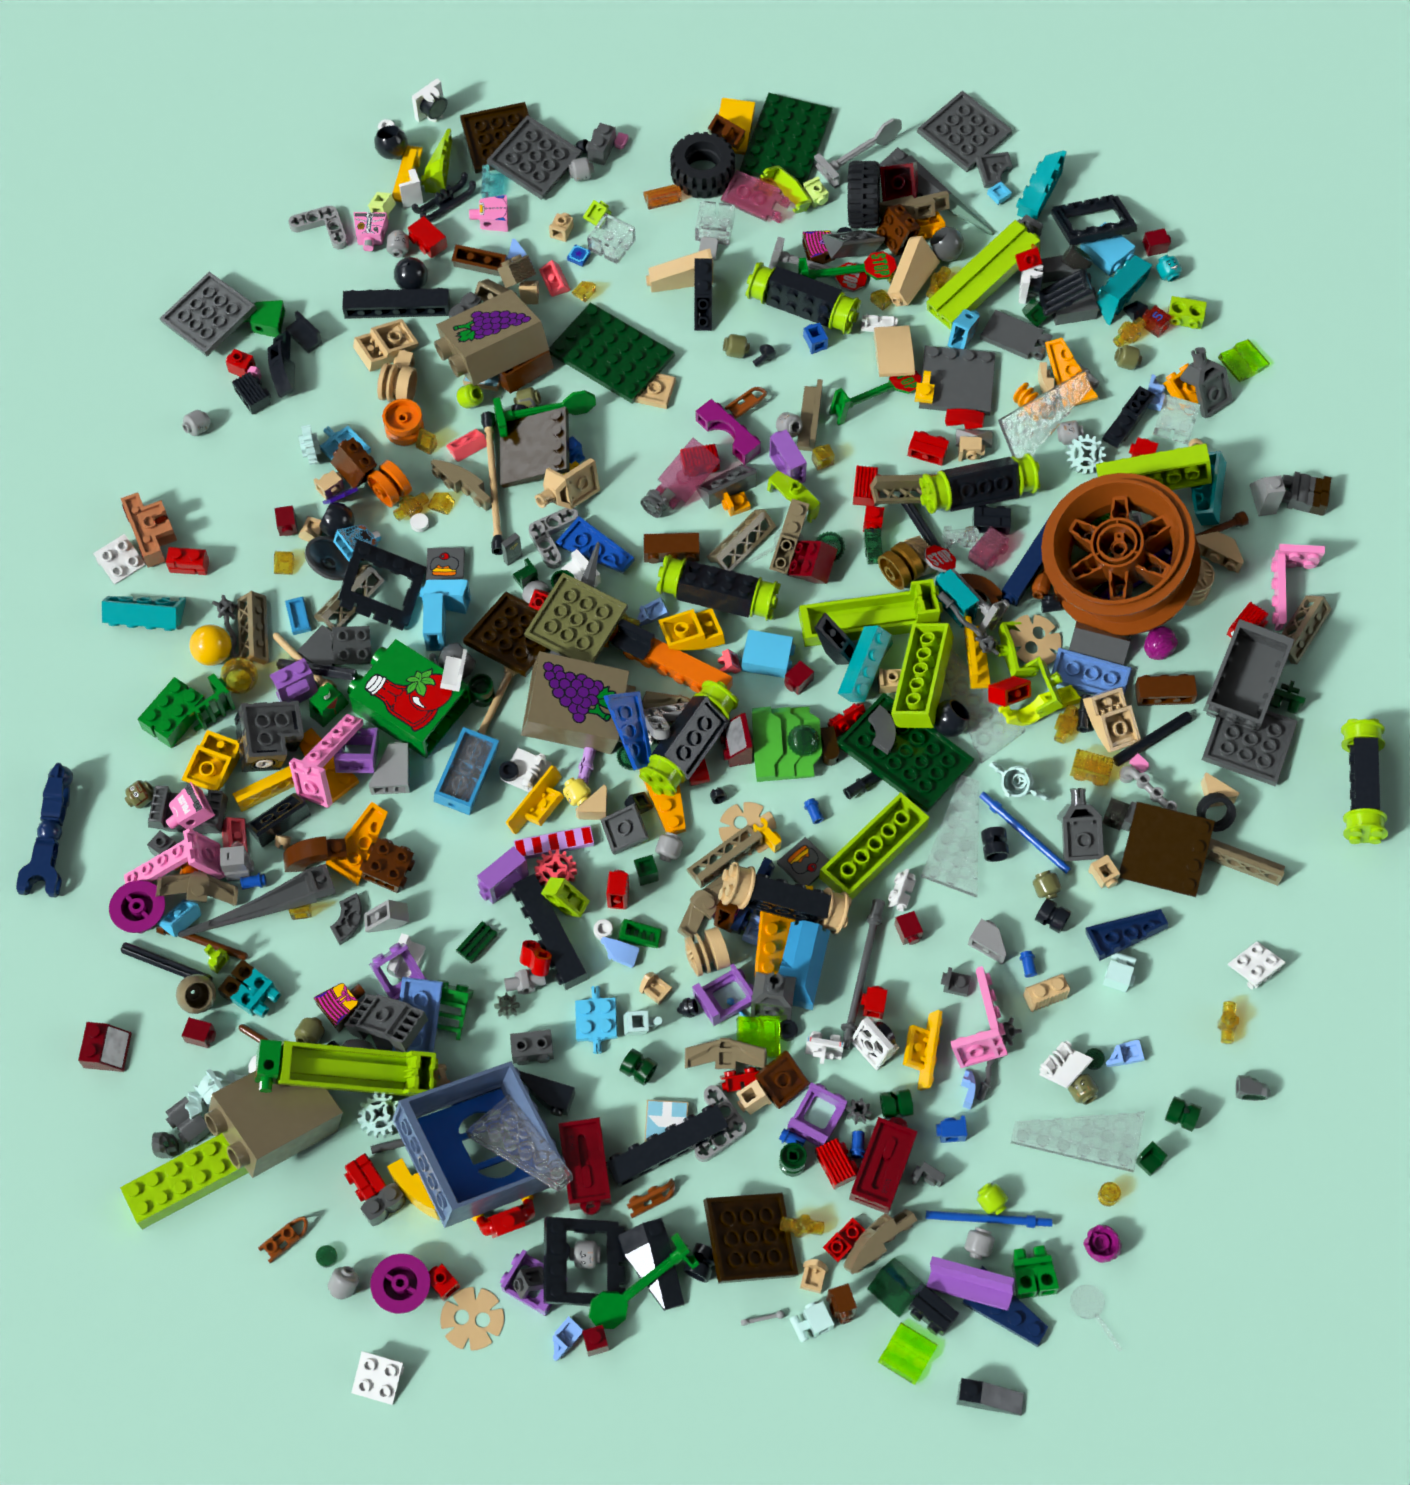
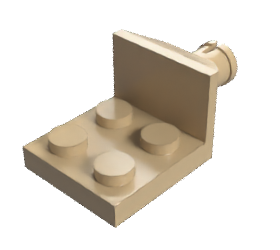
M589 458L564 475L550 468L546 469L543 482L544 491L535 496L537 505L544 508L553 502L556 505L573 509L599 492L600 486L595 460Z

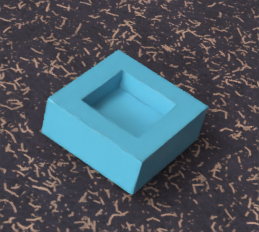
M1002 182L997 183L987 191V195L998 205L1010 198L1012 194Z

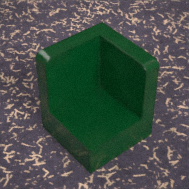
M1035 297L1022 309L1025 317L1036 327L1048 317L1044 316L1041 303Z
M528 558L524 560L525 567L513 574V578L522 590L529 582L539 581L538 571Z
M653 855L634 860L640 886L659 881Z
M1152 1141L1138 1155L1135 1163L1151 1176L1165 1162L1168 1155Z

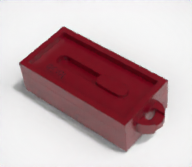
M600 1117L558 1123L562 1155L566 1163L565 1178L570 1211L581 1209L586 1215L597 1214L601 1206L612 1205Z
M878 1117L849 1200L889 1214L918 1132L908 1128L907 1122L904 1119L893 1117L888 1121Z

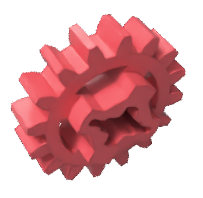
M556 849V852L552 854V851L548 850V856L541 854L542 860L537 859L538 866H535L534 870L541 886L547 884L548 879L546 877L565 878L568 882H575L574 875H577V869H575L577 865L576 862H572V855L567 857L566 851L559 854V849Z

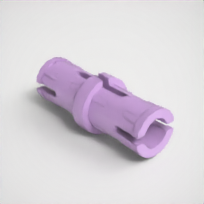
M590 747L584 748L583 757L578 766L579 774L577 779H583L587 785L591 772L594 769L593 761L596 750Z

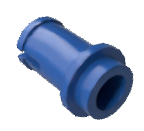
M815 798L804 802V809L808 810L812 823L818 824L822 822L824 817L818 807L819 802Z
M260 872L258 875L240 878L242 890L259 886L263 888V886L267 885L265 874Z
M1032 951L1020 953L1021 957L1019 959L1022 961L1025 977L1036 976L1035 954Z
M785 1128L779 1137L782 1144L784 1142L787 1144L799 1142L804 1145L806 1141L805 1138Z
M863 1131L852 1132V1149L849 1150L852 1158L861 1159L864 1157L866 1150H864L865 1132Z

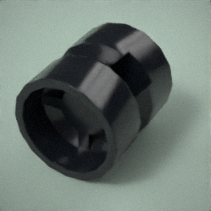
M990 827L981 831L982 844L985 845L983 847V854L986 861L999 862L1009 858L1010 854L1008 844L1006 843L1007 832L1005 828Z
M1046 898L1035 920L1043 925L1049 924L1050 929L1060 934L1072 911L1063 906L1058 908L1057 903Z
M696 1243L692 1253L699 1262V1265L692 1269L686 1263L683 1271L690 1277L707 1283L713 1273L711 1267H715L712 1248Z

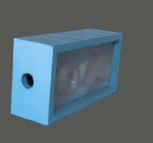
M463 727L434 792L433 802L470 815L497 753L499 740Z

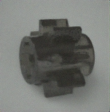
M505 992L504 996H497L499 1003L494 1004L495 1009H500L498 1011L499 1017L504 1015L509 1019V1016L517 1015L515 1008H519L520 1004L515 1002L516 995L511 997Z

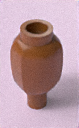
M1043 569L1042 573L1036 575L1032 583V596L1036 599H1042L1050 590L1051 582L1045 569Z

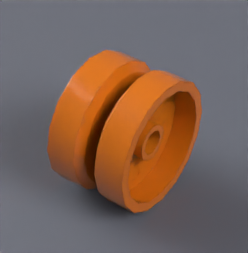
M398 399L392 401L384 408L382 414L386 436L391 442L396 445L406 446L419 441L423 436L425 428L421 408L417 403L409 399Z
M386 460L379 466V471L373 470L366 476L367 482L374 494L386 506L391 508L400 501L399 497L404 498L412 491L410 482L405 474L389 460Z

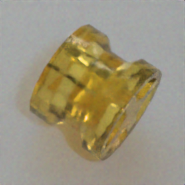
M1113 1182L1104 1183L1098 1192L1099 1202L1108 1207L1115 1205L1121 1195L1119 1186Z

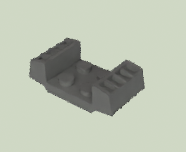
M155 786L148 828L182 833L186 830L181 825L171 829L166 823V820L173 815L169 804L179 793H171L168 786ZM209 790L208 796L205 797L215 816L192 830L200 834H221L228 797L223 791Z
M366 994L344 1026L353 1036L365 1040L368 1034L389 1040L397 1051L406 1052L425 1023H427L428 1018L423 1010L412 1007L406 1002L378 994L376 996Z

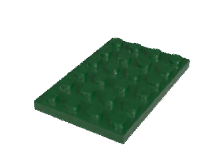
M768 92L741 164L740 173L761 178L760 176L764 174L763 171L766 168L779 165L797 179L803 187V183L809 179L815 162L814 156L818 154L833 108Z
M591 302L554 341L548 350L553 357L632 404L636 397L642 394L647 385L656 378V375L675 356V352Z
M883 693L837 741L838 746L928 813L974 763L975 759L933 728H896L895 725L896 736L890 753L887 755L872 744L876 732L868 718L879 705L885 708L892 717L891 712L894 699Z

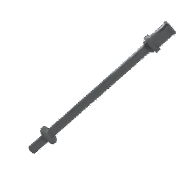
M880 899L872 901L870 915L867 916L869 929L847 1023L841 1024V1029L845 1031L843 1049H849L852 1034L858 1028L855 1026L875 933L877 926L882 924L883 920L881 916L885 902Z

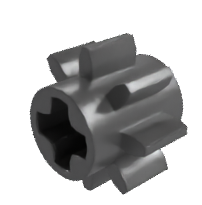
M863 1098L856 1102L852 1099V1107H846V1111L851 1112L847 1119L854 1120L855 1125L861 1121L865 1124V1117H871V1112L867 1111L870 1108V1103L865 1104ZM855 1109H857L858 1111L862 1110V1114H860L859 1112L855 1113Z

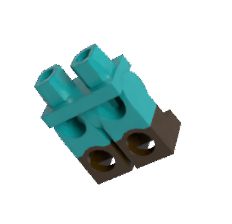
M243 959L231 972L232 977L229 975L218 988L222 997L229 999L251 1016L255 1014L262 1018L269 1011V1008L263 1004L268 998L275 1003L281 997L273 981L265 977Z

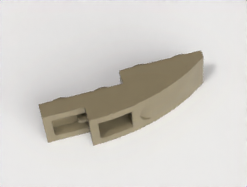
M947 190L913 198L910 195L879 203L881 220L889 206L901 204L915 220L936 216L935 212L950 209L949 193Z
M435 459L431 461L433 475L436 478H441L448 489H453L456 493L462 490L466 496H470L478 507H482L486 511L492 507L491 498L485 493L484 482L480 478L458 465Z
M795 499L791 500L769 569L787 575L810 504Z
M904 1209L893 1218L883 1214L875 1220L853 1245L843 1265L844 1268L852 1274L859 1273L864 1270L867 1264L880 1259L882 1254L887 1251L884 1243L894 1240L895 1235L901 1231L910 1229L913 1223L917 1221L915 1214Z

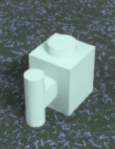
M1117 952L1111 955V959L1118 962L1110 961L1102 985L1126 992L1128 986H1133L1136 975H1132L1134 967L1126 964L1134 966L1136 958Z
M628 1011L623 1015L624 1035H644L649 1031V1027L656 1028L662 1023V1018H648V1011Z
M814 1301L805 1306L806 1309L803 1311L805 1321L800 1322L798 1315L790 1318L801 1343L809 1339L806 1334L808 1330L816 1338L834 1328V1323L823 1301L820 1303Z

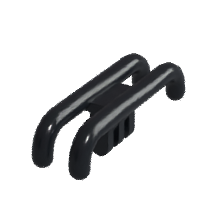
M463 172L457 184L452 187L447 185L445 187L446 191L442 188L440 193L436 192L434 194L435 198L420 207L417 204H413L412 210L414 213L420 214V218L424 216L431 222L469 198L476 189V182L470 181L467 191L454 199L453 194L463 188L468 180V174ZM437 205L439 207L433 213L426 215L425 212L433 206Z

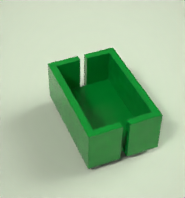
M173 677L137 720L144 731L155 738L157 737L159 741L172 748L197 720L196 714L189 717L187 712L203 702L205 698L191 687L188 688V685ZM203 707L202 709H200L201 714H202L203 711L205 710V707Z

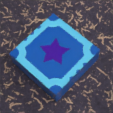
M575 244L568 254L567 260L583 267L591 252Z

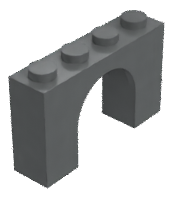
M1081 252L1041 258V265L1043 266L1042 283L1058 281L1081 269H1087L1086 260L1083 259ZM1087 273L1091 285V275L1090 273ZM1091 286L1092 294L1067 308L1065 307L1053 313L1055 325L1096 319L1100 308L1095 298V288Z

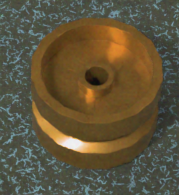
M900 541L890 551H886L878 557V565L882 574L897 589H904L911 584V580L914 581L924 574V567L919 556L905 542Z

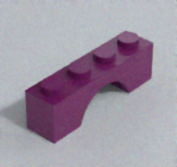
M710 399L696 410V422L707 432L723 430L734 438L732 454L744 465L761 452L760 440L756 436L751 435L744 425H740L732 414H728L720 403Z

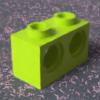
M1172 296L1166 323L1192 329H1201L1207 302Z
M550 877L541 892L546 899L566 916L581 917L590 902L588 898L565 878Z

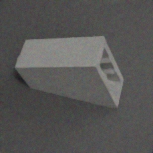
M1282 476L1264 477L1250 483L1258 516L1276 514L1286 492Z
M395 742L394 744H388L369 782L371 795L410 793V750L408 743Z

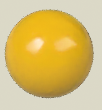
M209 624L199 627L192 634L189 647L196 661L203 665L215 666L228 658L232 643L229 634L223 628Z

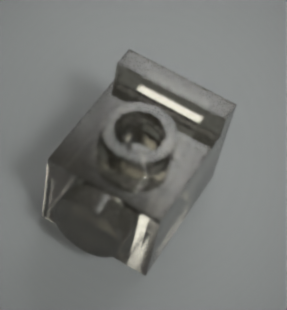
M1111 798L1102 824L1120 830L1130 804Z

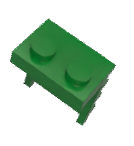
M214 673L207 677L214 694L187 712L189 717L196 714L199 724L193 728L195 732L202 728L206 730L207 724L210 722L215 724L217 722L216 718L220 715L225 717V712L230 708L232 711L236 709L231 694L226 688L228 687L226 682L221 677L218 679ZM213 700L218 708V711L213 713L209 704ZM203 707H205L209 716L205 720L200 711Z
M437 980L443 982L440 1004L462 1009L461 1015L439 1011V1016L459 1020V1026L455 1027L438 1023L437 1028L457 1032L456 1040H461L468 1000L472 999L474 990L468 989L469 986L457 984V986H451L448 981Z

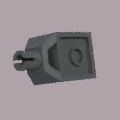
M1198 347L1195 348V351H1191L1193 363L1187 366L1180 376V380L1195 386L1201 416L1207 418L1232 402L1233 399L1226 368L1207 359L1205 348Z
M1086 788L1070 789L1071 804H1067L1057 815V820L1062 822L1064 861L1100 859L1104 857L1102 816L1090 804L1086 803Z
M756 971L751 1001V1017L778 1021L791 1020L796 977L785 976L779 973L774 974V972L764 973Z

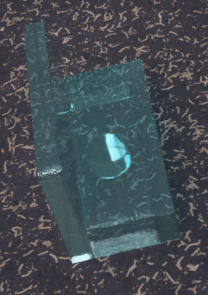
M482 165V199L503 195L504 175L502 173H490L489 165Z

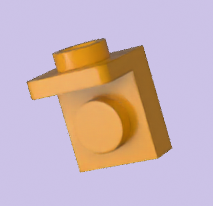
M744 491L729 496L728 492L724 493L722 506L725 511H728L730 517L751 510V505Z

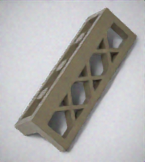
M817 379V387L804 386L800 417L803 427L798 434L797 441L799 450L815 451L822 395V379Z
M923 475L875 476L870 484L874 504L921 503L920 497H915L910 492L916 491L922 495L919 478ZM894 491H899L905 496L899 498L893 493ZM878 492H883L887 497L879 498Z
M765 509L754 510L707 558L711 563H718L721 569L732 571L776 525ZM764 519L769 525L765 531L760 530L761 522ZM756 532L755 540L748 542L749 534ZM739 543L744 544L743 552L736 554L737 545ZM727 555L731 556V564L728 567L722 561Z
M362 565L358 570L351 591L355 592L357 588H363V595L370 597L384 582V579L371 565ZM372 574L377 579V582L373 586H367V578ZM340 589L314 615L318 622H324L331 630L332 627H341L356 609L354 606L352 611L343 612V607L339 606L340 600H337ZM332 614H339V622L334 626L330 622L329 617Z
M250 591L237 599L239 665L246 666L253 661L261 664L269 662L266 596Z
M1305 596L1282 632V635L1295 639L1288 655V660L1291 664H1298L1332 610L1324 596ZM1309 602H1314L1313 605L1307 607ZM1306 615L1304 619L1298 621L1299 618ZM1297 629L1296 632L1289 635L1291 631Z
M747 825L687 868V872L699 887L702 888L722 874L725 869H728L733 862H738L763 844V836L759 831L754 832ZM746 832L751 835L743 842H740L741 836ZM728 845H737L732 850L725 853L726 847ZM713 856L721 857L714 863L710 864V859ZM698 867L705 868L697 875L694 873V870Z
M1212 838L1210 839L1206 859L1274 885H1279L1284 875V865Z

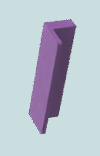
M932 1256L930 1261L931 1273L926 1285L930 1290L1009 1310L1015 1291V1278Z

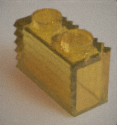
M1077 749L1070 776H1073L1078 781H1091L1096 786H1107L1115 759Z

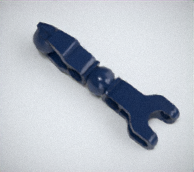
M56 763L48 773V780L43 791L41 823L37 828L38 837H36L31 861L23 866L18 873L16 889L19 895H28L32 886L38 881L45 882V891L49 897L56 898L60 892L62 879L55 870L59 847L57 841L60 840L62 835L61 826H63L66 810L69 807L70 785L73 781L72 771L61 763Z

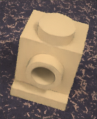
M568 213L556 214L552 224L549 226L551 238L564 242L567 241L574 227L573 218Z
M399 350L398 356L394 358L391 366L394 364L398 365L399 372L403 366L414 368V354L407 350Z
M960 436L958 461L962 462V459L975 460L980 459L981 455L984 456L985 445H982V437Z
M334 470L324 474L319 480L317 478L314 479L316 490L325 499L338 494L344 489L342 475Z
M878 669L879 694L896 693L901 669Z
M1108 855L1091 863L1088 870L1101 888L1107 886L1109 889L1118 883L1117 880L1119 879L1120 872Z
M757 1080L736 1093L740 1099L737 1102L743 1112L747 1111L750 1115L766 1104H772Z

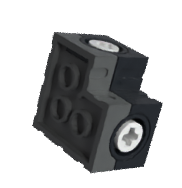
M299 701L241 703L234 719L237 728L236 735L237 742L239 743L242 772L281 770L288 755L287 751H297L304 737Z

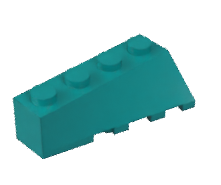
M1063 150L1045 155L1043 161H1039L1036 174H1032L1029 181L1030 185H1026L1023 191V198H1019L1017 202V216L1023 218L1025 215H1028L1038 220L1062 175L1067 151Z
M1136 255L1130 260H1126L1123 268H1119L1114 277L1111 276L1106 285H1102L1097 293L1099 295L1097 304L1108 325H1111L1115 314L1119 315L1124 304L1131 300L1134 292L1136 293L1149 276L1153 265Z
M1221 451L1208 452L1212 483L1191 487L1194 512L1201 526L1216 525L1220 521L1227 464Z
M107 596L102 600V623H108L109 626H119L121 624L127 625L129 628L144 626L146 629L164 628L165 631H174L181 625L186 597H179V601H170V597H162V599L152 600L150 597H140L137 600H133V597Z
M864 626L837 694L850 702H865L880 662L893 644L892 634L880 626Z

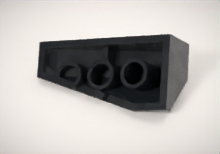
M662 1218L641 1223L618 1235L623 1255L635 1268L639 1278H643L670 1257L672 1253ZM674 1265L648 1285L650 1293L664 1311L684 1305Z

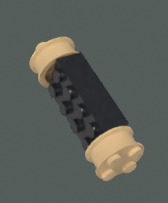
M733 862L723 872L722 880L724 882L718 895V899L722 901L723 905L731 903L737 905L739 909L747 907L796 921L804 920L818 923L823 926L822 929H828L834 935L838 934L842 928H846L848 924L847 914L852 898L849 897L847 892L839 894L833 892L829 887L825 888L824 891L820 889L809 890L806 889L805 885H791L784 879H769V876L765 874L756 875L754 867H741L738 862Z

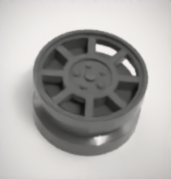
M650 489L646 496L640 500V503L648 514L659 518L662 515V511H666L669 507V502L665 496L661 497L659 495V491Z

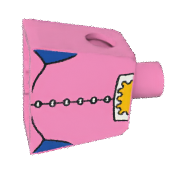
M507 195L480 199L479 209H469L470 220H480V227L483 230L508 232Z

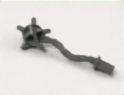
M942 591L937 597L946 605V608L950 607L960 623L975 632L978 636L975 640L979 642L982 652H993L998 655L999 652L996 650V646L999 645V642L992 636H988L986 632L982 634L977 627L966 621L958 608L953 604L955 600H951Z
M222 595L220 602L213 601L212 604L217 606L218 618L224 616L225 628L232 639V648L228 659H230L232 671H237L240 669L238 663L239 655L235 653L237 637L229 623V616L233 620L236 619L233 612L237 608V604H233L232 601L226 599L225 595Z
M1013 1018L1003 1023L1006 1033L1002 1035L1005 1045L1007 1041L1009 1046L1013 1045L1012 1039L1015 1034L1022 1033L1021 1029H1015L1012 1025ZM996 1059L987 1061L986 1079L980 1083L981 1088L976 1097L980 1101H984L988 1090L992 1088L990 1085L991 1066Z

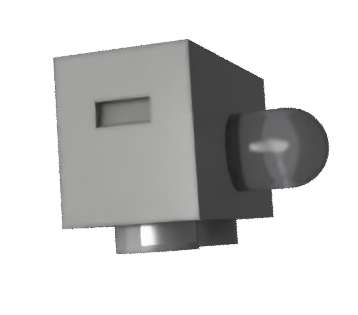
M235 841L231 847L220 848V867L227 881L240 880L241 877L251 876V872H254V862L251 860L250 853L246 852L241 842Z

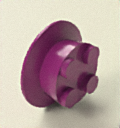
M143 880L128 882L121 886L110 900L109 914L111 920L119 929L125 932L144 933L153 928L162 918L165 911L164 896L155 897L157 886L151 882Z
M394 1254L382 1260L375 1268L370 1282L371 1293L375 1302L385 1311L395 1314L408 1313L418 1308L426 1299L430 1290V1275L424 1263L417 1257L409 1254Z

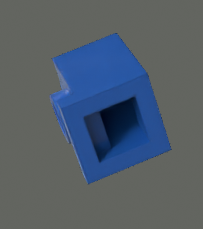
M820 322L810 324L803 329V337L811 354L828 348V337Z
M571 436L569 438V462L571 464L574 461L580 463L585 459L582 452V444Z
M965 1115L961 1116L960 1120L951 1117L945 1118L940 1124H936V1136H940L941 1143L966 1141Z

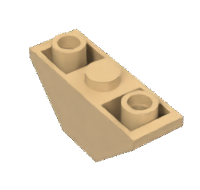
M1219 531L1196 536L1200 555L1208 558L1211 562L1226 567L1230 571L1239 573L1244 561L1235 539Z

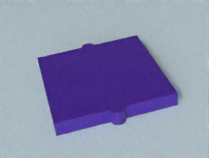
M357 487L347 489L322 502L323 504L333 503L358 491Z

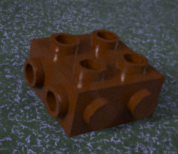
M901 204L889 206L886 209L876 234L885 237V245L895 256L903 254L908 239L916 237L921 227Z
M352 437L348 441L346 439L337 446L339 449L333 453L334 457L330 463L352 488H358L367 481L366 476L376 468L377 464L374 458L363 449L361 443Z
M377 838L376 843L372 842L367 853L370 854L368 860L364 859L359 870L362 871L361 878L397 893L399 888L403 889L408 879L405 877L407 870L411 871L415 864V860H413L414 853L405 846L399 847L394 845L389 839Z

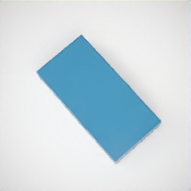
M304 597L286 600L285 603L293 635L310 632L311 626Z

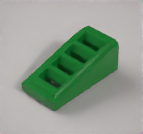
M624 919L620 925L617 940L628 944L658 948L662 929ZM627 929H630L629 935L626 934ZM635 930H638L637 937L634 936ZM643 932H646L645 939L642 938ZM651 933H654L653 941L649 940Z

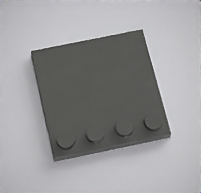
M961 91L917 129V133L965 172H968L977 164L975 160L977 155L989 154L1011 135L1012 129L964 91Z
M527 115L487 159V164L542 200L569 170L571 161L578 159L582 155V151Z
M208 272L159 319L164 325L208 357L257 308L211 272Z
M925 346L921 383L924 370L931 371L929 384H933L935 387L932 404L919 402V409L939 411L971 409L990 416L995 352Z
M1267 710L1259 730L1251 732L1243 729V725L1237 723L1235 725L1229 724L1224 721V718L1217 716L1202 760L1276 786L1298 721Z

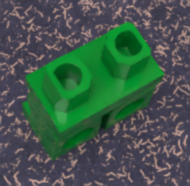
M1044 1245L1033 1247L1034 1257L1027 1258L1024 1248L1015 1249L1013 1252L1011 1267L1013 1278H1015V1294L1018 1299L1032 1298L1036 1296V1293L1038 1297L1054 1295L1059 1290L1052 1257L1047 1254Z

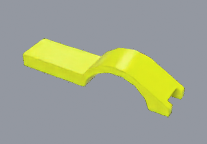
M1072 685L1058 689L1063 704L1062 708L1080 703L1081 697ZM1049 691L1038 695L1031 704L1024 708L1012 710L1009 706H1001L998 711L1004 715L1008 724L1026 726L1043 718L1039 717L1036 709L1053 698Z

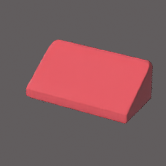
M551 260L539 269L552 297L571 290L559 264Z
M475 429L447 444L446 447L455 460L459 462L485 448L487 442L484 434Z
M226 817L222 827L223 848L244 846L246 852H248L245 818Z

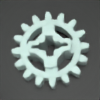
M310 425L301 426L303 435L299 436L302 455L303 457H308L310 465L318 464L317 455L321 454L317 432L312 433Z
M1086 434L1083 439L1082 435L1078 436V441L1073 439L1071 440L1073 445L1069 444L1067 446L1070 451L1065 452V454L1070 455V458L1066 461L1072 462L1070 468L1076 467L1075 472L1082 470V474H1086L1088 470L1089 473H1093V468L1096 469V464L1104 462L1101 458L1106 456V454L1102 453L1105 447L1099 446L1102 441L1096 442V436L1089 439V434ZM1086 442V443H1090V444H1092V445H1091V446H1085V445L1082 444V443ZM1075 450H1076V452H1077V457H1076V458H1075V456H1074V451H1075ZM1088 451L1089 454L1084 458V452ZM1084 462L1090 466H1082L1080 463Z
M375 1093L372 1100L366 1097L367 1103L360 1104L363 1110L357 1111L358 1115L361 1116L357 1119L358 1123L362 1124L360 1126L361 1130L367 1129L366 1133L368 1136L374 1133L375 1139L379 1137V1134L386 1138L387 1132L393 1135V1128L396 1127L389 1112L391 1111L390 1108H392L394 1116L398 1101L393 1102V1096L390 1095L386 1098L385 1094L378 1097ZM382 1113H383V1115H384L383 1117H381V1116H379L378 1118L376 1117L377 1114H378V1115H382ZM367 1114L371 1117L369 1124L367 1122Z

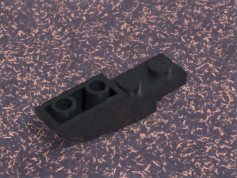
M694 258V331H712V258Z
M287 331L273 338V344L268 347V363L271 377L278 396L281 398L294 390L295 363L290 360L291 334Z
M1139 386L1122 408L1120 415L1103 435L1102 440L1118 448L1134 430L1155 394Z

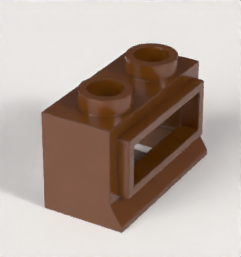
M717 113L708 126L710 134L715 133L719 138L723 137L726 143L729 142L737 150L745 139V130Z
M849 1283L829 1289L826 1301L829 1302L833 1319H837V1322H840L841 1325L853 1321L852 1318L855 1317L857 1306Z

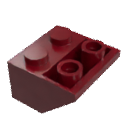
M798 540L792 562L789 566L788 576L812 583L827 584L838 549L823 541Z

